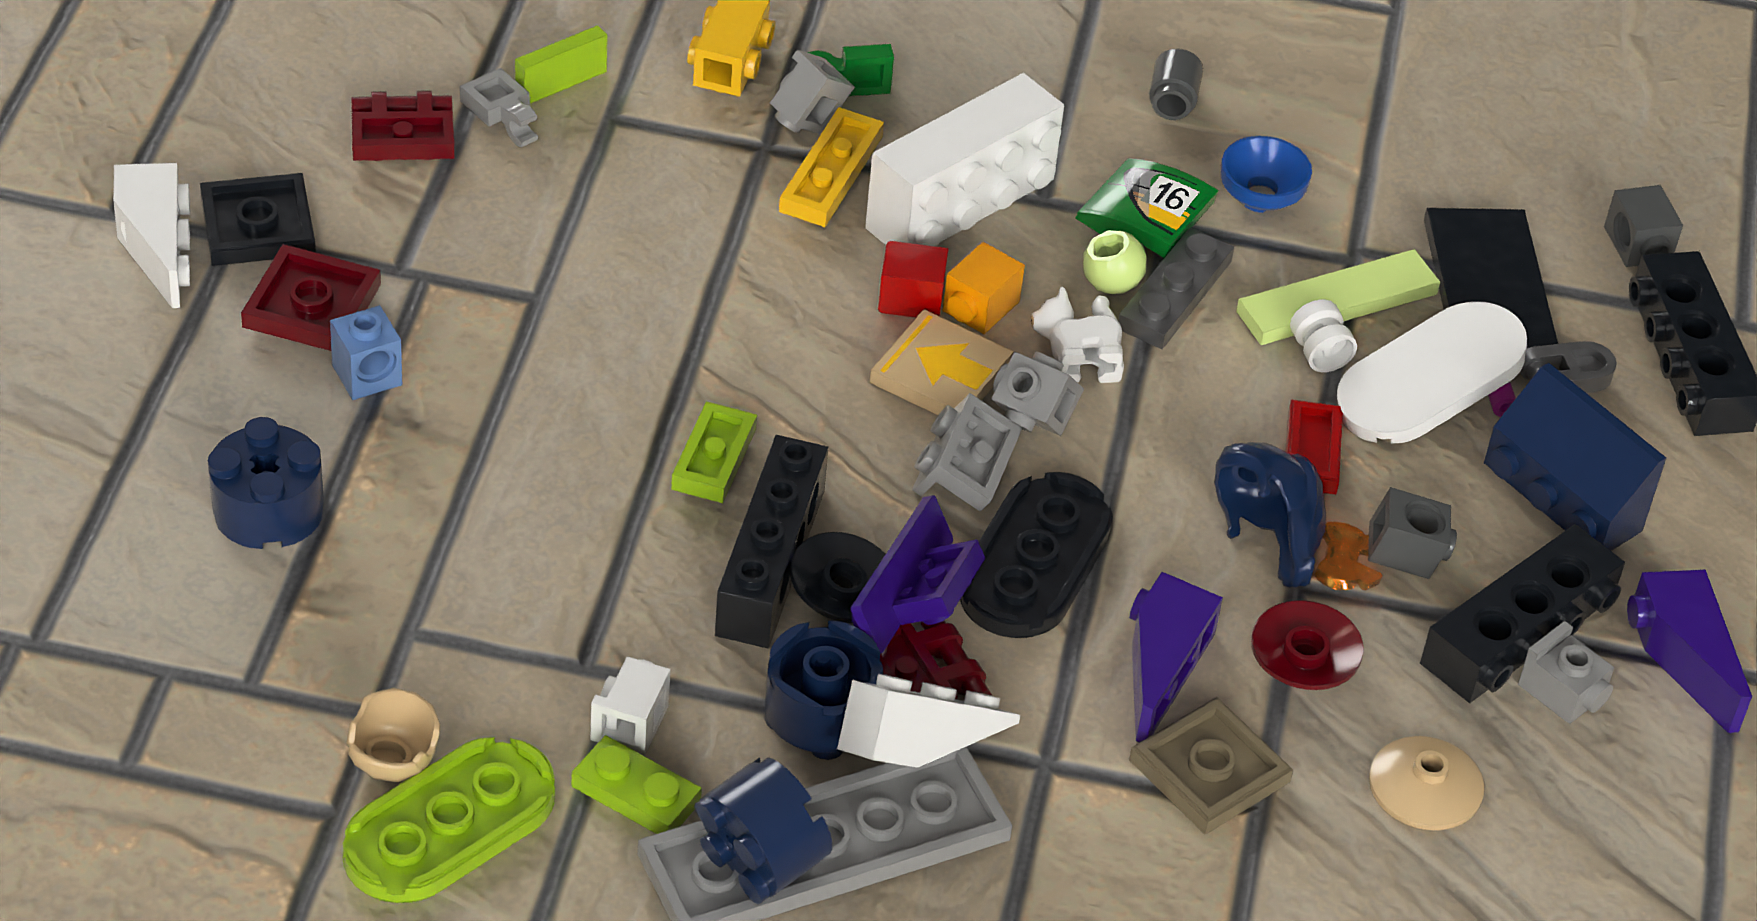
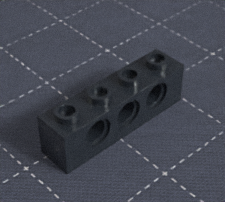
M1700 251L1642 255L1636 276H1633L1629 282V297L1632 305L1638 307L1644 320L1647 340L1654 343L1659 354L1662 374L1666 379L1670 380L1673 386L1679 413L1682 416H1686L1694 436L1754 432L1757 423V374Z
M775 435L717 591L716 637L769 649L792 585L790 577L792 558L799 545L809 537L825 491L829 446Z
M1574 524L1430 626L1420 664L1469 704L1488 690L1496 692L1508 681L1512 672L1525 663L1529 648L1565 621L1573 627L1571 635H1574L1587 617L1596 611L1603 613L1615 603L1621 593V587L1618 583L1625 561L1578 525Z

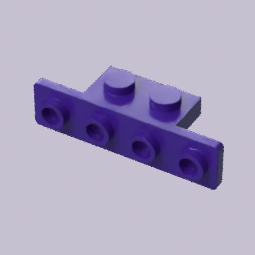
M935 495L922 498L851 606L853 626L868 634L877 644L880 653L884 652L900 625L921 621L926 625L942 622L950 617L985 560L977 539L952 544L953 535Z

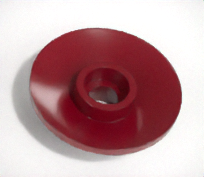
M1296 600L1272 606L1257 619L1251 636L1252 651L1259 665L1276 680L1299 689L1324 690L1345 683L1359 669L1364 653L1362 637L1353 622L1338 610L1313 601Z

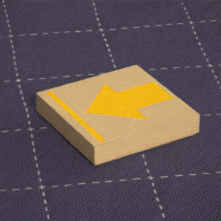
M923 310L871 369L869 383L939 415L947 405L955 408L969 393L982 401L993 388L995 377L1004 364H1009L1014 351L927 310Z

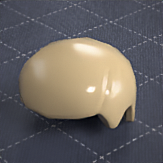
M397 688L372 692L363 699L356 717L350 723L346 743L349 747L348 754L354 765L372 778L402 782L421 773L429 765L438 743L440 722L434 706L416 692Z

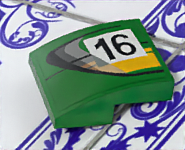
M1127 158L1077 212L1075 219L1099 234L1106 231L1127 232L1133 235L1139 243L1165 258L1189 227L1192 228L1213 205L1219 190L1173 167L1143 159Z

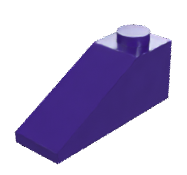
M1706 569L1642 572L1635 595H1631L1628 599L1627 616L1630 626L1637 628L1644 650L1728 733L1739 732L1752 699V694Z
M1161 572L1150 591L1144 588L1139 591L1129 616L1130 619L1136 621L1132 641L1135 734L1136 741L1139 743L1154 734L1213 639L1223 599L1221 596L1165 572Z

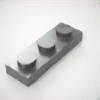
M1189 227L1119 314L1118 322L1121 325L1122 332L1163 349L1230 265L1235 247Z

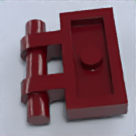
M432 90L417 91V96H387V91H371L372 96L351 97L353 161L455 159L452 95H432Z
M945 620L931 625H926L921 621V626L924 630L916 632L911 623L900 625L884 652L880 653L883 675L912 681L910 691L920 693L922 683L924 682L956 689L962 695H966V691H973L992 696V693L985 684L986 673L977 660L969 659L962 648V636L953 624L946 623ZM932 656L943 659L947 666L939 668Z

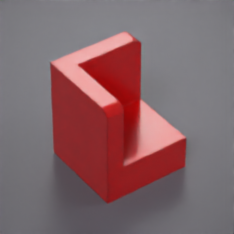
M888 241L882 268L878 311L883 314L917 318L923 310H927L940 317L949 248Z

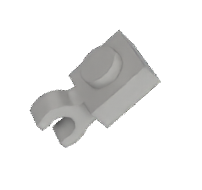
M502 68L460 86L461 103L487 126L502 121L509 137L519 147L538 140V135L528 126L529 123L537 120V114L530 107L529 92Z

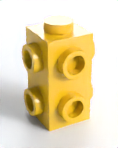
M718 0L715 7H707L702 23L701 36H693L688 50L687 62L690 65H694L693 86L740 97L748 78L756 79L758 75L762 48L769 49L774 38L776 23L773 20H769L770 0Z

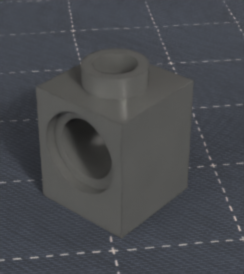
M1654 185L1614 190L1604 228L1625 267L1639 266L1642 255L1675 253L1683 224L1662 186Z
M1390 487L1369 521L1368 561L1429 579L1440 561H1447L1455 548L1457 532L1455 529H1451V505Z

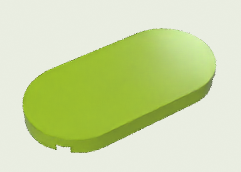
M495 737L475 739L461 745L426 767L421 773L410 777L370 802L350 819L343 841V865L349 879L365 894L386 902L409 903L434 896L521 840L545 822L555 803L553 767L540 750L521 740L510 738V743L495 742Z

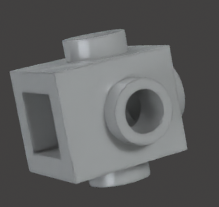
M1014 351L1009 364H1004L995 377L993 384L994 394L991 399L1005 411L1004 416L1020 426L1022 430L1031 433L1036 425L1062 436L1084 388L1070 375L1061 372L1064 365L1054 358L1040 352H1035L1031 359Z

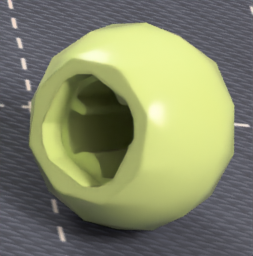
M1106 231L1092 238L1083 252V271L1087 280L1098 291L1122 295L1137 287L1146 273L1147 256L1144 247L1133 235L1123 231Z

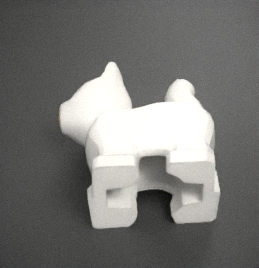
M1060 287L1056 297L1046 300L1037 311L1032 313L1031 325L1033 330L1050 340L1054 359L1064 365L1061 372L1070 375L1076 382H1079L1081 379L1080 365L1093 364L1098 367L1097 374L1100 383L1121 381L1124 371L1121 346L1122 328L1113 311L1109 308V299L1106 296H1097L1091 307L1093 316L1074 319V311L1067 291L1064 287Z

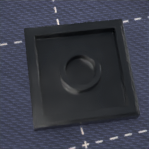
M303 173L200 183L201 201L212 266L273 260L282 244L316 253Z

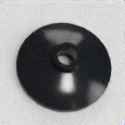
M843 532L820 533L806 539L796 549L790 565L791 581L800 598L814 611L835 621L853 623L851 606L884 558L885 553L870 541L853 534Z

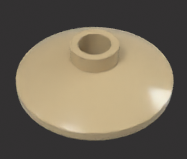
M1411 736L1395 740L1384 746L1377 753L1370 768L1369 784L1377 803L1394 819L1418 829L1447 830L1460 826L1476 814L1484 796V781L1476 763L1458 747L1437 738Z

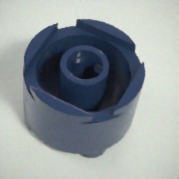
M257 417L248 421L245 428L235 431L222 439L209 454L208 471L213 514L218 529L231 541L244 547L263 549V543L281 541L282 547L304 540L319 526L322 520L324 505L321 451L319 446L305 434L289 427L280 426L271 418Z
M828 621V627L809 628L810 622L797 624L783 632L771 647L767 670L765 721L787 743L797 748L811 751L819 759L831 760L836 759L843 753L837 747L852 680L876 685L878 674L883 675V666L877 644L868 634L857 627L844 622Z
M759 757L695 803L696 812L707 831V834L700 838L704 852L716 866L723 867L727 864L733 872L735 869L739 873L738 880L743 891L757 904L776 895L831 854L832 838L823 816L813 822L803 806L812 799L805 787L786 767L769 757L762 762Z

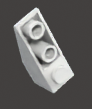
M177 163L114 165L113 201L117 238L172 308H180V287L190 286L189 255H180V250H190L189 219H180V215H190L189 184H179Z
M878 674L876 685L852 680L837 749L875 761L918 768L1018 724L1021 715L998 709L1000 698L966 691L964 701L956 700V689L924 682L922 683L920 693L910 691L912 681Z

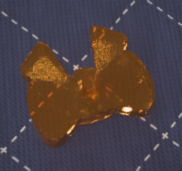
M1327 522L1323 535L1327 548L1325 557L1319 563L1314 574L1316 579L1333 590H1352L1358 584L1362 590L1366 591L1377 586L1383 575L1357 562L1359 555L1368 556L1369 534L1365 535L1362 530L1347 523Z

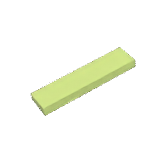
M1413 249L1240 298L1236 312L1259 344L1264 345L1294 336L1290 328L1291 318L1298 309L1312 301L1321 299L1332 301L1338 307L1343 320L1347 321L1437 295L1440 281L1417 251Z

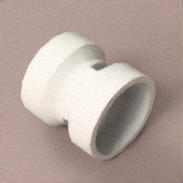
M1315 300L1303 305L1295 312L1290 322V328L1296 341L1304 346L1303 352L1310 367L1317 372L1324 373L1335 371L1351 361L1357 350L1355 338L1350 329L1343 325L1344 320L1338 307L1330 300Z

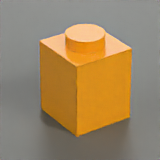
M982 242L947 273L942 311L978 332L986 334L1020 302L1025 265L989 244Z

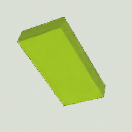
M597 25L516 58L515 81L529 92L530 104L607 72L608 34Z

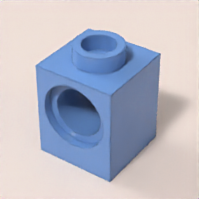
M380 305L330 320L332 366L352 400L402 385L401 339Z

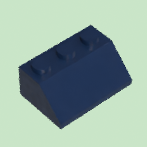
M1548 362L1537 371L1494 425L1484 464L1563 530L1566 531L1576 524L1612 551L1643 531L1666 457Z

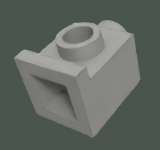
M797 49L792 58L798 64L793 71L784 77L780 84V89L770 104L778 110L775 118L791 131L799 133L801 129L821 134L838 107L843 105L855 87L825 58Z
M1564 621L1529 648L1518 685L1567 723L1571 724L1587 710L1593 713L1605 704L1613 691V686L1609 682L1614 667L1571 635L1573 627Z

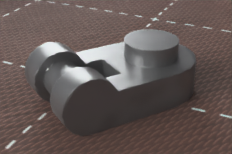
M1579 341L1527 348L1525 362L1520 373L1523 378L1531 380L1537 371L1549 362L1583 391L1593 393L1604 390L1611 384L1617 362L1614 354L1602 344L1592 341Z

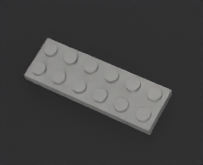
M964 747L918 768L885 763L805 788L812 799L803 806L813 822L823 816L831 834L832 852L776 895L767 898L760 904L754 903L743 891L738 880L739 873L735 869L733 872L727 864L723 867H718L706 855L701 846L700 838L707 834V831L701 820L639 839L638 856L671 921H759L1009 841L1012 824L967 747Z

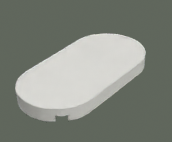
M1466 302L1444 309L1363 358L1346 371L1337 389V400L1343 413V424L1357 437L1376 443L1377 438L1390 439L1391 444L1405 443L1426 434L1507 384L1519 374L1524 365L1527 352V335L1522 322L1506 308L1487 302Z

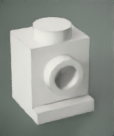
M627 656L617 677L609 676L604 683L601 696L595 695L591 703L590 740L599 742L607 735L645 756L669 706L670 669L655 665L647 660Z

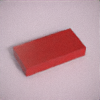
M1291 399L1287 420L1286 452L1308 458L1315 466L1323 483V493L1336 495L1340 479L1343 418L1341 406Z

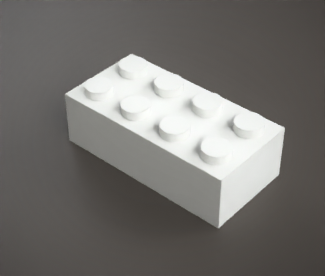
M1022 73L873 152L865 228L885 245L888 241H897L936 247L940 242L954 234L970 229L978 221L1000 209H1006L1019 198L1036 189L1044 188L1050 181L1054 180L1064 104L1025 73Z

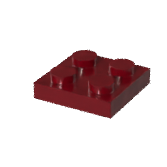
M282 244L241 312L242 328L331 351L330 320L366 310L381 286V270Z

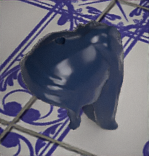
M1235 443L1224 447L1215 464L1214 485L1218 502L1227 521L1228 538L1233 539L1239 536L1241 529L1239 518L1241 517L1261 529L1273 531L1280 546L1278 579L1282 580L1283 586L1287 588L1309 585L1315 564L1314 554L1321 543L1326 525L1323 483L1315 466L1304 456L1290 454L1268 443Z

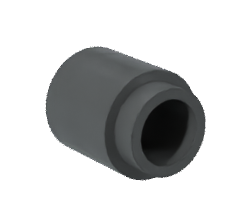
M1170 49L1161 53L1156 59L1149 99L1154 111L1160 117L1168 120H1179L1186 117L1195 108L1203 74L1202 62L1195 54L1184 49Z

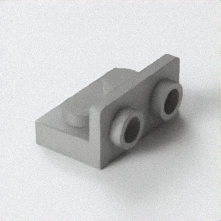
M971 393L955 408L947 405L940 412L931 427V432L936 435L934 441H931L924 448L915 463L914 468L919 470L920 473L912 490L922 496L937 482L981 512L992 501L1022 428Z

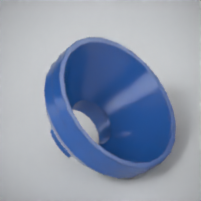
M1252 136L1235 141L1225 150L1221 161V181L1225 189L1236 200L1244 204V207L1259 213H1264L1266 210L1282 209L1302 199L1312 176L1311 163L1301 149L1285 140L1270 136ZM1265 186L1270 188L1275 194L1253 192L1249 188Z

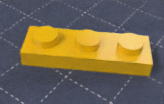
M838 107L781 194L779 212L826 227L882 139L884 122Z

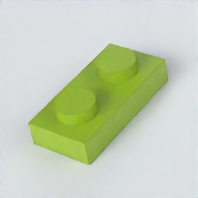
M706 401L672 473L671 490L724 503L756 431L757 414Z
M607 735L576 766L571 775V787L656 834L680 827L695 810V803L700 801L702 797V788Z

